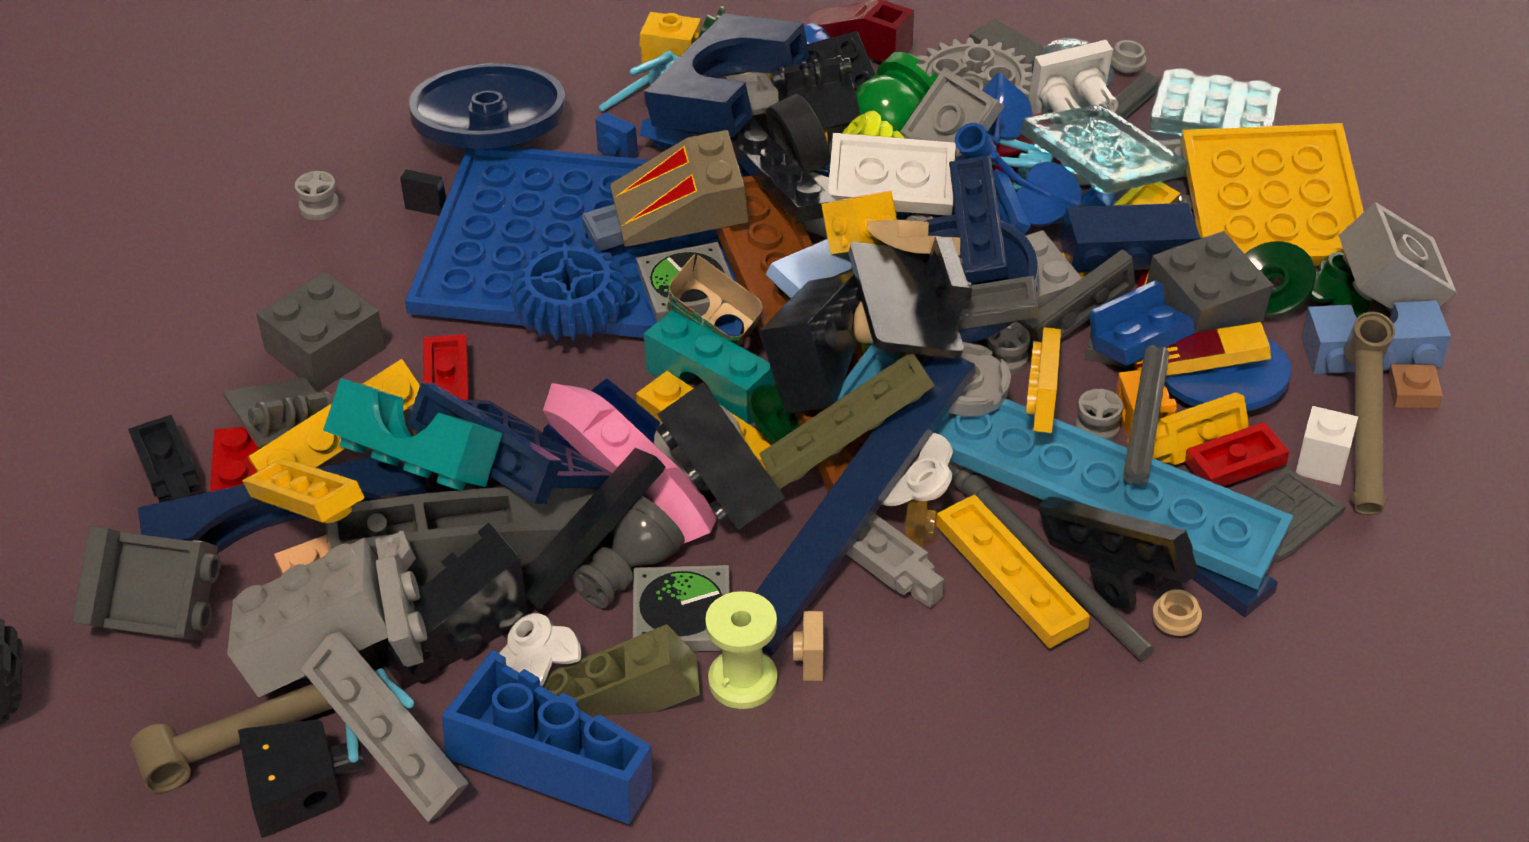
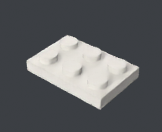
M833 133L828 193L837 201L892 190L894 207L897 212L952 215L953 191L949 162L955 161L956 145L953 142Z

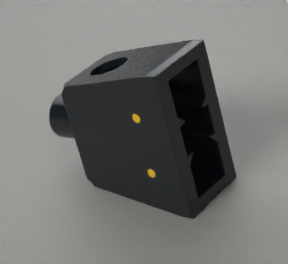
M319 720L250 727L238 730L252 809L261 838L273 835L337 808L341 804V798L336 777L366 770L359 739V758L357 762L353 763L348 759L347 743L329 747L323 722Z

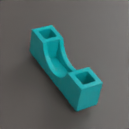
M342 378L339 380L323 429L325 432L341 437L339 442L341 447L364 454L367 447L373 450L370 457L396 466L399 459L405 461L403 470L427 478L431 477L432 472L438 473L437 483L462 491L466 483L486 487L503 435L502 432L438 412L423 431L412 436L405 424L402 397Z

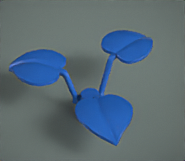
M998 72L982 91L1005 107L988 131L978 123H968L958 130L955 135V145L962 155L957 160L990 155L991 162L996 163L1016 184L1021 186L1016 194L1030 225L1042 227L1054 224L1064 219L1066 207L1081 206L1082 191L1080 185L1067 168L1054 162L1035 164L1029 171L1027 180H1025L996 152V145L1000 143V138L1012 140L1020 136L1029 126L1033 114L1031 103L1026 95L1001 72ZM954 199L952 215H955ZM897 212L896 218L898 220H905L907 217L917 213ZM930 214L933 218L947 216Z

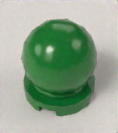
M905 52L892 53L878 66L876 75L857 88L855 93L861 115L869 111H876L881 115V121H887L892 125L893 131L900 132L938 75L934 73L930 77L923 69L916 64L920 59Z

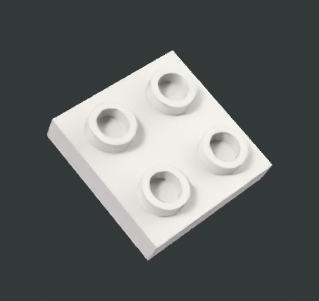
M1107 40L1035 56L1029 101L1033 111L1032 115L1044 113L1049 121L1058 119L1062 126H1068L1069 122L1071 125L1076 124L1082 118L1083 112L1094 110V113L1099 118L1104 117V113L1106 116L1112 115L1118 108V101L1106 87L1113 49Z

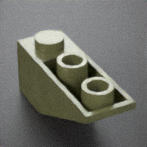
M666 624L580 659L578 662L548 672L543 687L557 696L564 692L578 701L579 709L590 716L658 712L700 695L697 655Z

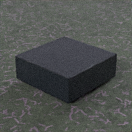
M406 169L400 177L405 209L440 216L446 201L443 177Z

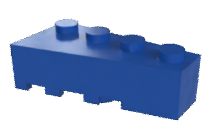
M491 650L442 715L445 755L449 760L618 821L630 824L652 789V746L602 715L595 717L588 715L579 709L577 700L564 692L557 696L540 686L539 677L526 669H523L520 673L506 665V657L494 650Z

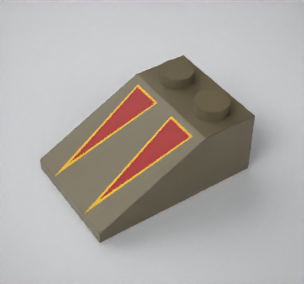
M728 130L688 137L610 184L625 247L748 222L745 186Z

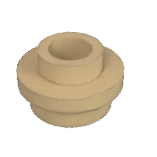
M1170 590L1165 592L1155 602L1152 618L1155 625L1163 632L1175 636H1184L1198 629L1202 619V611L1197 599L1189 592Z

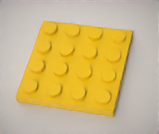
M1343 123L1182 130L1180 142L1196 226L1201 238L1224 231L1244 254L1263 243L1274 241L1288 242L1305 250L1311 257L1314 266H1320L1322 260L1328 258L1332 253H1345L1338 235L1364 211Z

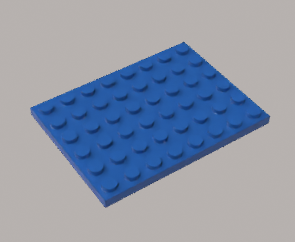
M507 146L485 149L467 148L405 300L407 314L525 326V323L518 320L517 314L514 312V304L511 302L510 294L513 271L520 268L521 260L531 259L532 251L546 252L547 245L553 248H560L565 242L568 247H576L582 242L586 249L593 247L583 227V213L613 205L614 200L610 184L649 160ZM739 168L742 177L751 176L744 168ZM715 229L628 247L621 244L600 251V253H611L612 259L620 262V267L623 270L624 279H626L627 293H625L626 303L624 311L619 313L618 321L608 323L606 331L595 329L592 333L644 338V333L656 324L637 270V257L718 242L731 276L737 282ZM723 315L714 324L721 331L732 337H737L744 333V324L735 315Z

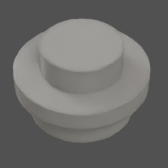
M1122 40L1117 42L1115 47L1112 48L1113 53L1110 64L1118 72L1132 74L1145 67L1147 59L1144 54L1145 49L1141 44L1131 40Z

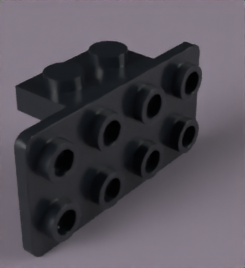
M935 236L930 254L907 252L892 246L852 242L848 253L873 344L877 348L893 354L906 352L923 354L935 359L946 357L960 358L964 345L957 324L962 309H967L970 304L972 285L966 280L963 271V259L958 257L953 239Z

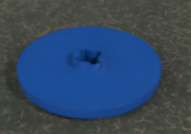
M1267 338L1270 345L1271 359L1165 376L1164 386L1173 396L1192 406L1237 392L1245 396L1246 409L1250 411L1267 406L1284 394L1290 383L1291 363L1284 350Z

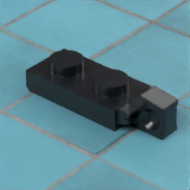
M172 414L128 429L155 497L157 496L160 503L169 499L175 500L192 496L190 492L200 489L195 466Z

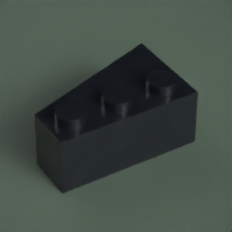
M854 273L808 281L759 330L786 414L828 408L837 401L858 342L853 332V322L856 308L862 300Z
M704 382L657 414L663 423L656 427V430L671 451L680 446L689 462L682 467L698 489L706 484L717 500L709 505L725 528L734 523L737 529L740 530L785 498Z
M487 523L477 532L481 539L459 557L452 552L441 561L445 566L444 570L422 588L417 583L420 599L413 601L414 611H419L427 632V640L420 642L424 662L406 667L391 646L388 638L373 644L374 653L403 690L419 681L429 679L442 668L462 657L472 655L480 647L504 634H508L512 626L519 619L528 615L521 559L490 523Z

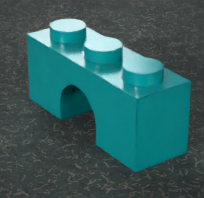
M673 310L644 333L647 372L659 377L665 371H668L685 383H688L697 375L707 384L719 405L724 406L728 411L750 425L754 423L748 409L750 394L759 386L775 387V379L768 361Z

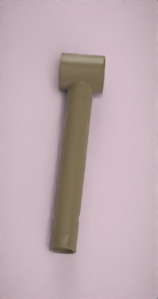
M1378 312L1361 314L1356 319L1344 345L1346 359L1355 366V416H1358L1355 428V492L1353 491L1350 494V498L1355 505V511L1363 515L1381 513L1388 499V495L1383 496L1382 478L1383 358L1394 338L1395 328L1388 317Z
M311 684L180 735H177L175 729L167 724L147 726L135 734L131 740L130 748L147 790L153 793H166L179 788L188 780L191 774L190 763L239 745L238 730L298 722L333 707L318 689Z

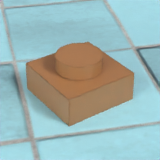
M1390 365L1388 381L1394 408L1440 407L1443 395L1435 365Z

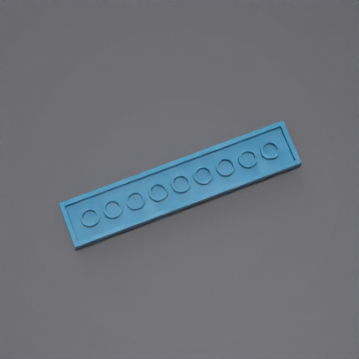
M871 344L843 381L837 401L903 356L888 353ZM1006 399L997 410L984 415L961 416L947 413L933 432L942 435L951 444L953 449L950 458L951 462L1039 499L1045 500L1048 497H1057L1187 530L1197 565L1256 590L1259 589L1293 519L1291 514L1153 458L1148 482L1141 486L1136 483L1128 484L1123 478L1128 448L1055 418L1053 419L1052 433L1033 431L1035 415L1026 414V406Z

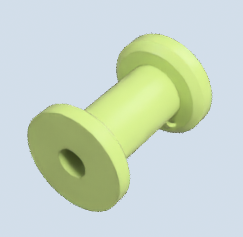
M737 591L725 594L710 605L705 618L706 632L710 640L722 649V654L710 666L708 673L709 688L712 695L720 703L736 709L754 708L768 701L777 688L776 666L766 654L762 653V647L767 645L775 635L777 628L776 612L767 599L756 593Z

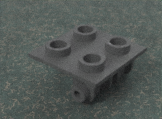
M300 378L223 392V396L258 449L330 405L333 402L335 393L329 394L326 390L317 393L307 378Z

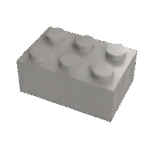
M365 538L350 545L340 544L332 548L324 557L307 565H295L285 571L281 577L262 586H250L243 590L237 598L233 599L227 654L258 698L306 676L300 668L328 634L341 631L357 651L388 638L375 562L378 558Z

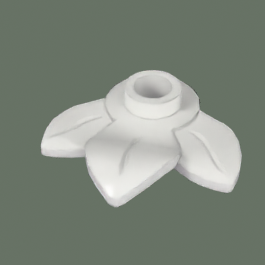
M932 433L921 448L919 456L914 458L883 501V505L897 506L913 499L916 501L935 500L946 492L952 480V472L948 467V463L953 449L945 437Z
M532 613L519 619L512 626L508 634V644L499 653L506 657L507 666L519 673L526 669L539 677L540 686L542 687L552 663L571 664L581 659V647L576 634L569 627L553 626L552 622L540 613Z

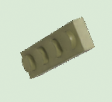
M908 353L759 453L769 476L777 487L781 489L790 482L802 478L808 470L829 456L841 452L847 444L866 431L880 426L887 417L905 405L920 399L926 391L935 385L914 353Z

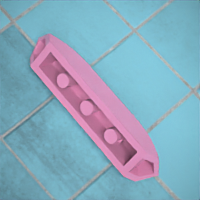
M551 384L543 412L550 425L582 456L613 473L634 448L655 455L666 468L642 496L656 504L676 523L685 537L683 544L711 532L717 517L699 489L675 463L615 407L588 389Z

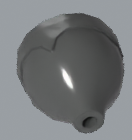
M641 496L613 528L612 550L618 553L630 568L641 565H653L664 561L672 553L677 552L685 542V537L676 523L661 508L644 496Z

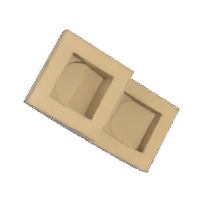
M909 220L867 221V230L882 242L907 252L930 254L935 236H928L929 222ZM943 237L953 239L957 254L960 255V238Z

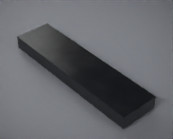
M634 448L523 572L527 603L539 610L540 608L542 609L663 473L666 466L655 455Z

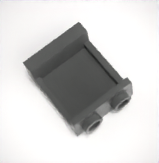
M90 526L72 623L201 641L203 631H206L209 627L212 616V607L208 602L211 584L217 580L220 572V557L217 554L218 546L198 540L186 541Z

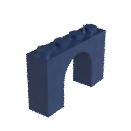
M723 14L644 91L645 104L649 111L652 126L704 134L728 130L729 136L733 138L753 117L746 82L719 78L740 72L771 74V71L778 70V66L786 67L798 64L800 67L802 65L801 62L806 61L810 57L803 22Z

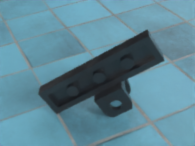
M1048 497L1038 504L1050 545L1098 558L1089 565V569L1098 594L1111 606L1124 610H1129L1135 606L1137 602L1134 589L1135 584L1155 591L1163 584V577L1186 583L1199 573L1187 530L1057 497ZM1111 584L1117 589L1119 594L1112 589Z

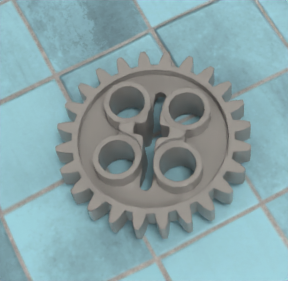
M968 38L966 44H961L957 39H953V44L950 47L940 42L938 51L928 48L926 56H918L920 61L916 65L923 69L930 77L934 73L939 76L945 67L975 87L983 90L988 82L998 72H1001L1029 99L1033 65L1025 64V55L1015 56V48L1002 50L1001 42L992 47L988 46L987 39H983L980 44H975L972 38Z

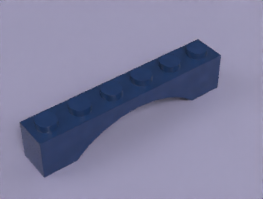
M368 457L318 468L357 481L365 497L359 502L428 493L425 478L403 470L405 461L400 459L397 466ZM245 485L138 507L142 535L186 541H204L217 545V554L236 541L264 528L288 521L308 518L250 497Z

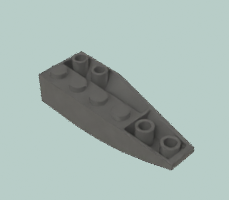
M508 487L425 493L357 502L351 506L352 511L346 517L336 522L325 523L328 551L340 544L350 545L365 538L378 558L375 539L399 533L398 531H404L416 558L407 571L413 572L416 582L422 588L445 569V566L441 563L442 560L452 552L457 557L461 556L481 539L477 532L487 523H490L519 555L521 566L524 568L532 564L599 488H552L547 504H534Z

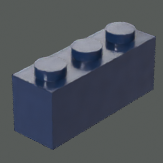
M1189 203L1066 207L1059 235L1065 258L1078 273L1093 271L1122 249L1133 257L1134 271L1149 270L1153 255L1201 239Z

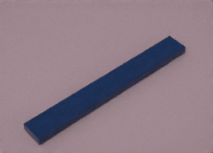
M928 356L922 367L935 386L926 391L917 401L905 405L887 417L880 426L875 428L755 592L772 604L777 616L775 635L767 645L762 647L763 651L774 655L975 375V363L961 357L935 359Z

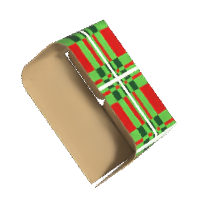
M694 254L671 281L666 308L669 311L673 310L740 346L758 323L762 311V303L759 298L699 255H697L693 271ZM692 289L700 290L708 296L710 307L703 316L680 301L681 296L686 291ZM723 315H735L743 322L744 333L740 336L732 337L721 331L714 324Z

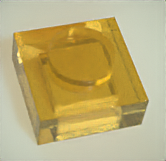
M913 499L908 501L905 536L921 548H924L925 538L934 539L936 510H928V501H916Z

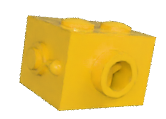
M650 12L640 32L639 46L641 47L642 63L660 57L666 51H671L680 57L698 39L701 31V19L679 16L675 13Z
M892 190L821 204L830 254L848 252L852 242L884 245V242L867 230V221L897 220Z

